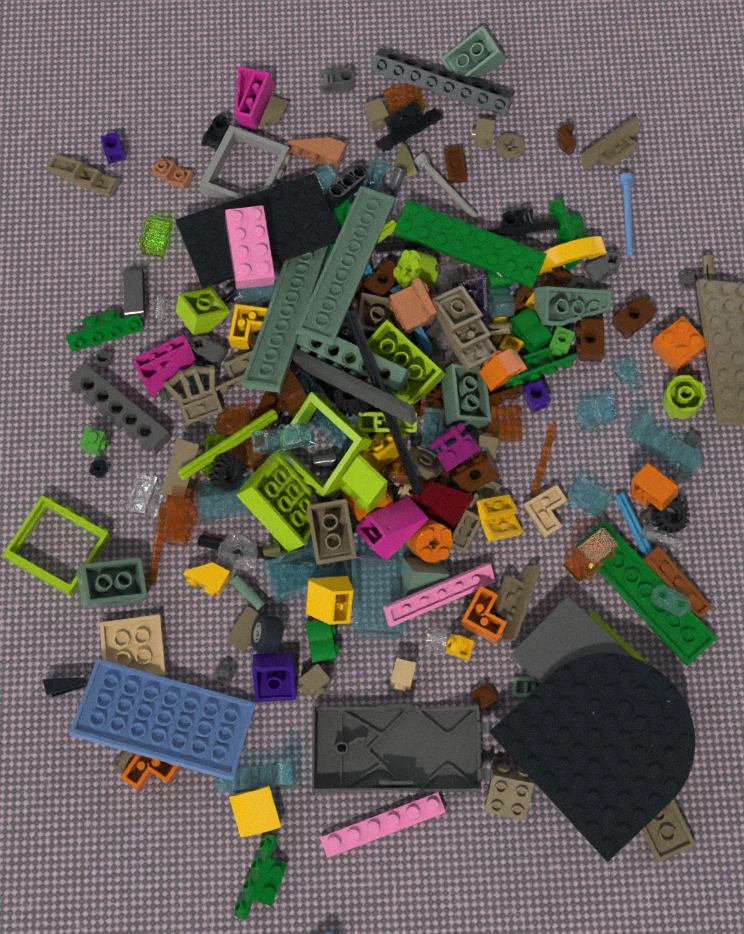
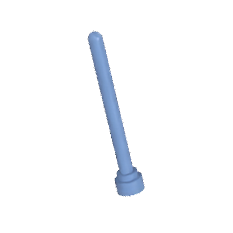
M622 173L619 175V184L623 188L626 255L632 257L634 251L631 187L634 183V175L632 173Z

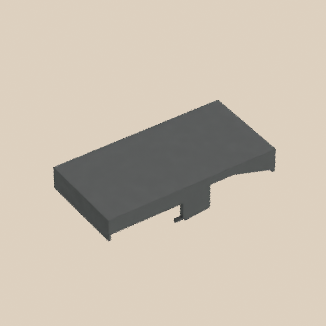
M567 596L511 653L510 658L541 684L559 667L579 657L598 653L633 656Z
M379 704V707L313 706L312 792L479 793L482 790V779H493V769H481V732H489L492 729V722H480L479 706L413 708V704Z

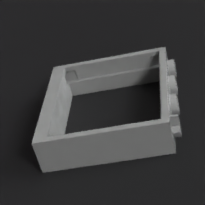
M230 125L199 184L201 193L223 202L245 197L214 185L236 140L279 155L262 191L277 186L278 181L282 180L285 172L284 169L286 165L290 164L292 157L290 155V147Z

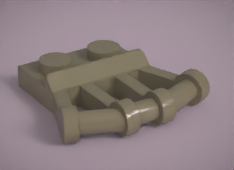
M192 365L187 370H178L171 379L162 383L163 387L178 402L186 425L223 412L214 388V365H209V367ZM199 374H209L208 391L204 390ZM190 376L194 377L199 390V394L192 396L186 378ZM179 381L182 383L186 399H182L172 388Z

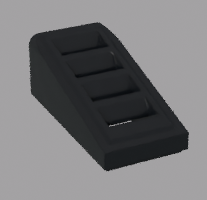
M86 678L43 679L46 694L52 698L87 687L88 680Z

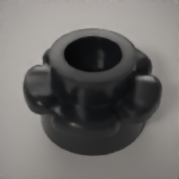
M94 460L90 464L89 472L92 476L102 478L107 474L108 466L104 460Z

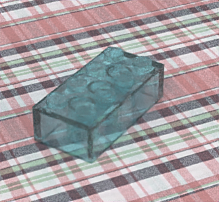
M313 547L263 562L275 605L306 596L308 578L348 576L350 582L352 581L347 560L316 565Z

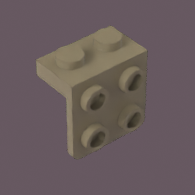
M493 764V779H491L485 811L494 815L525 820L534 782L521 768H512L506 764Z

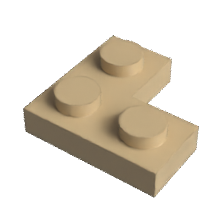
M556 484L524 503L523 507L543 537L546 538L562 528V525L552 511L567 503L568 500Z

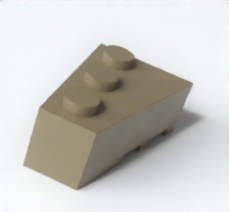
M176 439L161 491L162 496L182 502L188 501V498L192 497L193 484L197 479L199 471L182 480L178 475V470L204 454L208 445L187 439Z

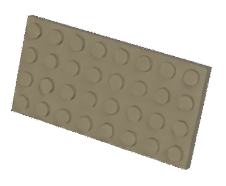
M699 279L696 282L717 425L744 426V283Z

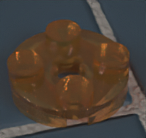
M239 406L240 409L236 410L234 407H231L219 414L216 418V425H213L217 435L227 439L250 424L252 416L248 409L244 406Z

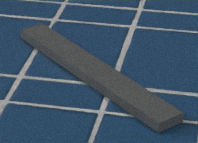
M295 348L292 357L295 367L411 425L417 421L414 406Z

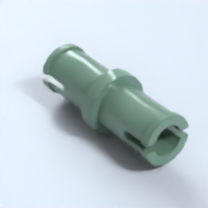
M240 574L231 580L230 583L242 594L241 597L244 600L246 599L257 612L266 605L267 602L256 593L255 587L250 586Z

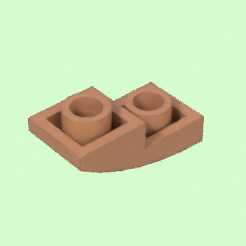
M159 158L151 171L154 176L185 190L194 177L192 171L177 167L175 162Z

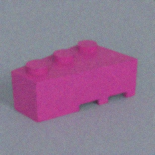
M238 66L235 116L240 127L257 130L275 84L269 72Z
M184 335L178 336L131 359L151 397L163 389L162 383L171 379L178 370L182 369L184 371L196 362L192 349Z

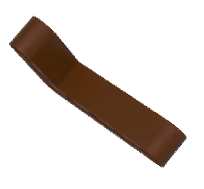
M258 335L249 339V343L252 349L254 348ZM289 367L280 394L284 399L292 421L307 399V396ZM313 415L308 421V423L314 421Z

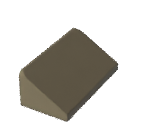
M246 606L228 635L227 643L245 653L251 643L253 623L261 614Z

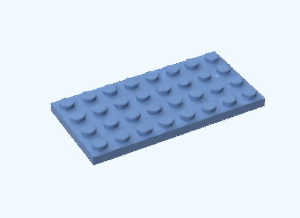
M97 659L69 735L233 781L256 703Z

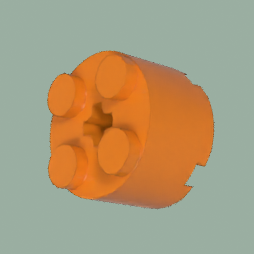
M429 518L406 541V544L411 552L422 560L435 563L448 558L452 547V532L446 526Z

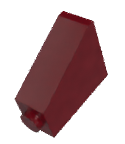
M432 481L422 483L421 488H424L422 489L424 491L418 495L413 494L411 497L433 520L446 526L448 529L456 525L474 499L470 494Z

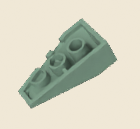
M548 286L534 288V308L543 325L563 326L567 323L611 310V291Z

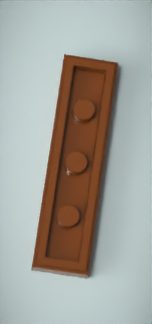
M659 545L643 558V561L698 619L712 607Z

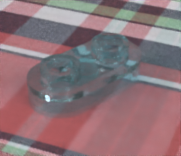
M659 585L651 592V600L655 605L677 616L685 615L691 608V602L687 596L665 585ZM659 592H664L666 597L661 598ZM678 601H682L684 603L683 608L678 606Z

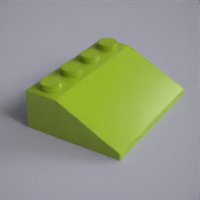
M388 320L366 341L370 347L368 349H371L369 350L371 353L404 367L411 372L401 394L395 392V394L387 393L412 406L429 393L446 375ZM354 355V356L348 361V363H349V364L354 363L355 360H356V356ZM390 371L383 373V380H387L390 377Z
M276 450L250 476L236 495L288 552L303 546L311 535L307 506L313 505L309 495L314 494V492Z

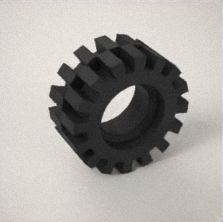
M336 389L334 393L336 407L344 415L348 413V417H352V414L359 416V412L364 414V409L368 411L369 406H371V404L359 398L348 400L355 396L341 389Z
M228 453L219 454V457L216 456L214 458L216 462H211L210 465L213 467L208 470L211 472V474H208V478L211 479L209 480L210 483L224 491L236 490L238 488L237 485L241 486L242 484L240 480L245 479L242 476L246 474V470L243 469L246 467L243 464V460ZM230 466L229 474L224 478L225 471Z
M678 497L674 498L663 511H660L653 505L652 508L654 510H651L650 514H654V517H651V521L655 520L654 527L658 526L657 530L663 531V533L681 531L687 526L685 523H689V519H686L690 516V513H686V510H689L688 506H683L686 503L680 501ZM667 508H672L676 513V519L672 523L668 522L665 518L664 513Z

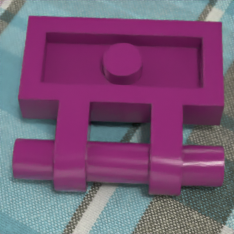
M462 422L456 426H451L449 431L441 436H436L434 441L428 444L432 450L440 447L442 450L436 457L446 472L480 451L470 434L463 438L460 435V432L466 429ZM454 437L457 442L447 448L445 442Z

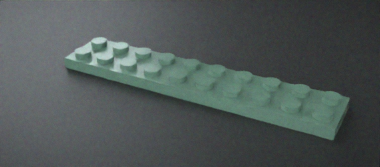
M360 186L300 320L296 334L331 346L334 345L345 320V314L351 306L396 197Z
M328 246L284 262L241 382L242 387L281 393L297 345L299 334H296V330L312 296L314 286L320 278L329 251Z

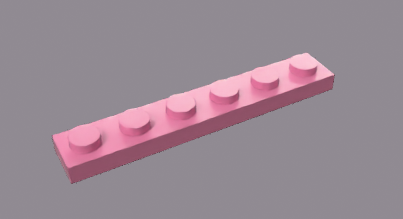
M482 564L383 606L388 625L393 627L478 590L480 586L486 587L495 583L496 580L491 564Z
M439 792L320 838L326 856L330 858L444 814L446 811Z

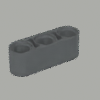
M143 268L125 269L123 271L125 317L138 313L141 319H146Z

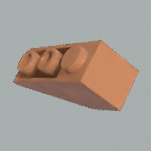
M330 137L288 140L287 142L288 147H290V153L293 156L306 158L312 163L317 162L328 169L339 170L347 153L346 143Z

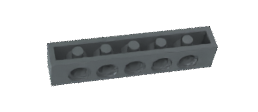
M85 363L68 378L73 392L77 395L81 393L85 397L84 400L90 406L95 405L99 408L98 411L105 418L109 416L113 419L112 423L118 429L124 428L127 431L128 437L133 441L137 439L141 442L140 446L146 452L152 451L156 455L171 439L169 432ZM89 385H94V387H93L92 389H90V390H87V389H86L87 386H89ZM103 396H108L107 400L100 401ZM118 407H122V408H123V409H122L120 412H118V413H115V412H114L115 409L118 408ZM131 419H137L134 424H128ZM144 431H151L148 436L142 435Z

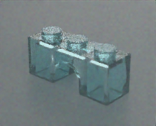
M305 423L283 426V430H262L251 433L254 453L271 454L276 450L281 452L315 445L314 427Z

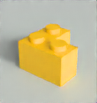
M235 304L229 334L231 348L250 350L249 339L252 338L253 333L259 334L268 308Z

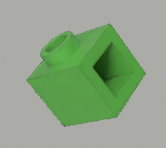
M557 326L549 346L553 357L566 358L575 332Z
M86 427L79 445L84 452L102 457L104 451L108 448L109 439L105 432Z

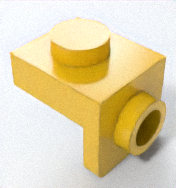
M450 634L446 643L445 654L470 660L474 641L461 635Z

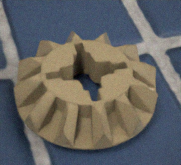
M514 133L503 134L496 142V151H498L500 157L503 156L506 160H515V158L521 157L525 150L524 140ZM513 142V148L510 151H508L507 146H509V144Z

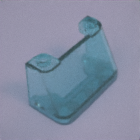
M356 553L357 558L351 559L352 587L354 590V639L403 637V631H407L406 621L393 627L389 626L383 606L401 599L400 572H402V562L399 556L392 555L385 561L378 554Z

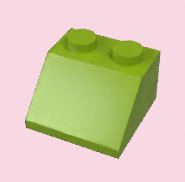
M211 287L179 294L175 312L193 335L210 332L230 313V310Z
M358 455L343 475L341 489L346 496H351L355 500L358 508L364 509L369 514L386 499L388 481L361 455Z

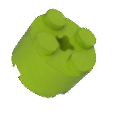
M405 250L393 271V275L403 288L410 287L413 280L420 278L421 282H425L428 289H431L438 276V271H435V265H438L437 260L429 254Z
M680 375L668 384L662 397V404L669 417L688 419L697 414L706 396L705 388L700 381H696L693 379L694 377L689 375Z

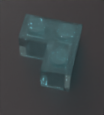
M425 408L421 446L439 454L442 452L440 447L432 450L428 444L434 441L436 436H441L449 431V428H443L445 410ZM453 437L445 442V445L448 448L457 441Z

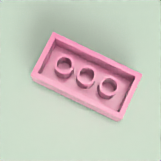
M254 206L225 210V221L236 289L274 285L275 274L264 207Z

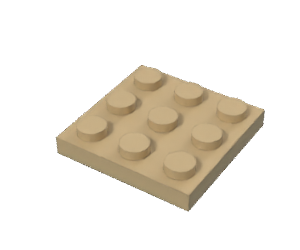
M160 614L99 622L102 660L154 675L166 676Z

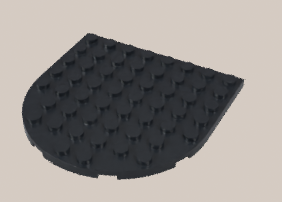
M614 653L586 655L559 667L489 731L490 735L606 862H609L678 795L690 774L695 756L696 741L693 719L679 690L662 672L648 663L631 656Z

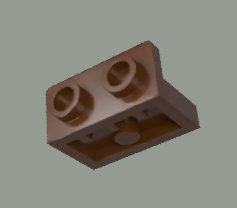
M503 384L492 391L488 387L490 406L496 407L505 400L519 398L523 393V385L507 388Z
M265 391L251 422L269 410H275L278 418L261 429L272 434L274 428L277 429L280 424L281 418L279 417L281 413L285 412L287 408L282 396Z

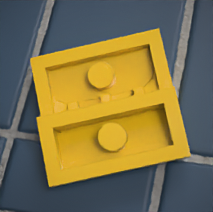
M509 494L478 500L479 517L489 542L519 536L523 532L515 517L518 509Z
M270 785L229 796L240 837L281 828Z

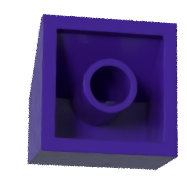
M294 652L253 654L252 672L255 702L296 700Z

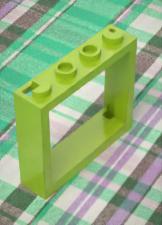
M311 392L274 449L291 465L296 473L304 477L303 481L316 489L315 492L319 496L334 498L341 488L343 475L358 455L363 456L373 440L323 394ZM317 408L354 441L326 484L290 450Z
M42 495L2 556L7 561L73 598L79 590L77 575L69 585L17 554L47 509L52 510L100 538L84 564L96 563L112 537L108 533L109 530L104 528L103 525L99 524L96 526L92 524V520L87 516L82 515L80 517L75 514L76 511L67 505L62 507L58 505L59 501L55 498H46Z

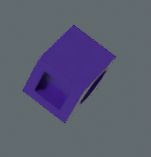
M118 132L100 136L108 164L126 160Z
M542 380L537 382L530 381L524 386L522 395L531 413L549 407L551 399ZM531 393H538L540 397L535 398Z

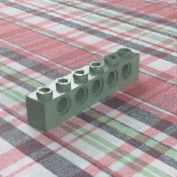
M302 335L298 336L297 345L300 346L299 350L307 354L313 352L317 354V359L323 362L330 360L334 362V367L340 370L347 368L351 370V375L360 378L362 375L368 378V383L372 384L369 373L365 371L366 366L358 346L337 337L333 346L322 343L319 348H315L316 340ZM339 348L338 354L332 356V350ZM372 353V358H374L372 360H375V367H378L376 369H378L377 371H379L378 373L381 376L379 378H382L384 372L390 371V377L382 381V385L386 389L385 391L391 394H395V392L401 394L411 372ZM355 355V356H356L355 362L352 363V364H349V363H348L349 358H350L351 356Z

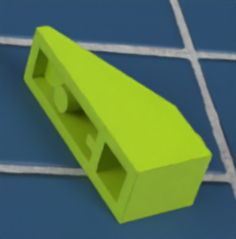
M365 410L364 414L358 413V427L363 432H390L382 411ZM397 417L395 418L398 421L397 423H399L400 427L398 428H401L399 429L402 430L401 432H417V421L411 425Z

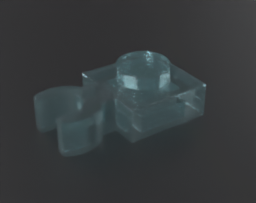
M630 357L613 365L612 370L621 384L628 383L627 388L630 393L635 391L632 386L633 384L638 385L640 389L643 387V382L636 378L639 372Z

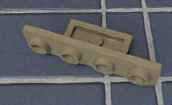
M632 118L582 153L581 161L583 168L587 170L598 161L612 168L639 149L638 142L631 139L640 132L638 118Z
M252 351L224 363L231 380L215 387L216 393L220 391L223 394L231 390V386L236 383L239 386L242 385L241 382Z
M538 565L526 566L521 582L511 576L504 577L492 612L507 620L501 638L504 641H516L520 634V628L527 613L526 610L533 596L536 581L539 578L541 567Z

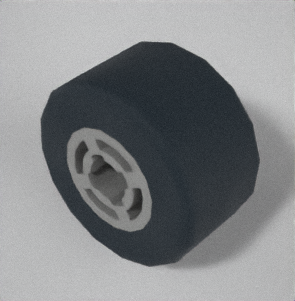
M259 615L255 619L251 633V644L255 651L275 653L278 650L283 635V625L279 617Z

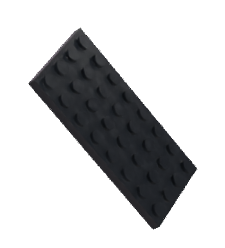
M315 173L175 219L202 289L234 278L225 210L254 206L264 207L273 265L335 244L340 231Z

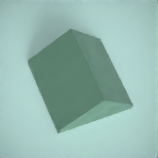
M401 558L404 597L447 580L449 577V573L440 561L429 563L421 558Z

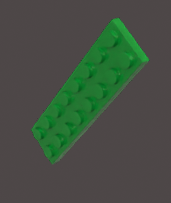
M410 200L407 201L393 234L533 289L547 256L546 253Z
M603 521L575 546L686 666L717 640L710 630L606 521Z

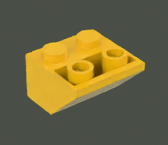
M377 433L362 456L377 472L400 456L391 433ZM402 433L401 435H403L402 437H404L403 439H405L404 442H406L407 435L406 433Z
M349 577L308 578L306 614L330 625L350 623L354 590Z

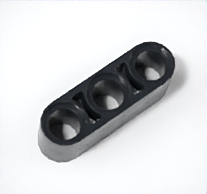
M353 166L329 186L325 197L329 207H339L354 195L360 186L363 187L368 174L364 166Z

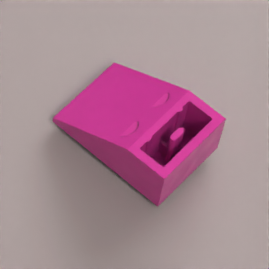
M407 497L369 514L355 529L372 550L387 561L429 518L410 497Z

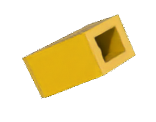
M213 562L185 570L183 573L188 584L193 587L201 586L204 588L203 591L210 596L215 594L221 596L232 577L230 571Z

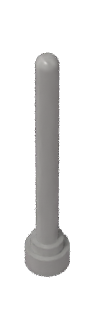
M424 152L418 155L414 160L416 166L425 169L473 220H476L478 214L430 164V158Z

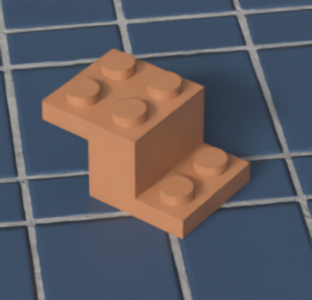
M420 278L413 280L410 287L390 295L388 307L397 326L406 337H410L412 331L433 322L437 313L436 310H438L434 299L431 300L428 295L429 289L426 283L421 282Z

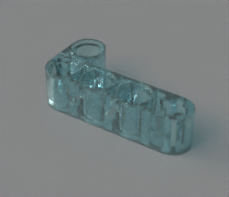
M640 411L629 427V437L633 442L690 475H694L705 459L704 455L698 450L656 427L655 419L645 411Z
M294 761L278 762L276 765L237 768L233 781L215 776L216 793L250 791L270 785V789L297 786L296 763Z

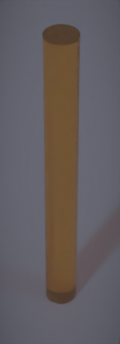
M553 424L549 425L530 496L533 498L539 494L557 426Z
M159 507L148 585L153 586L156 585L167 513V508Z

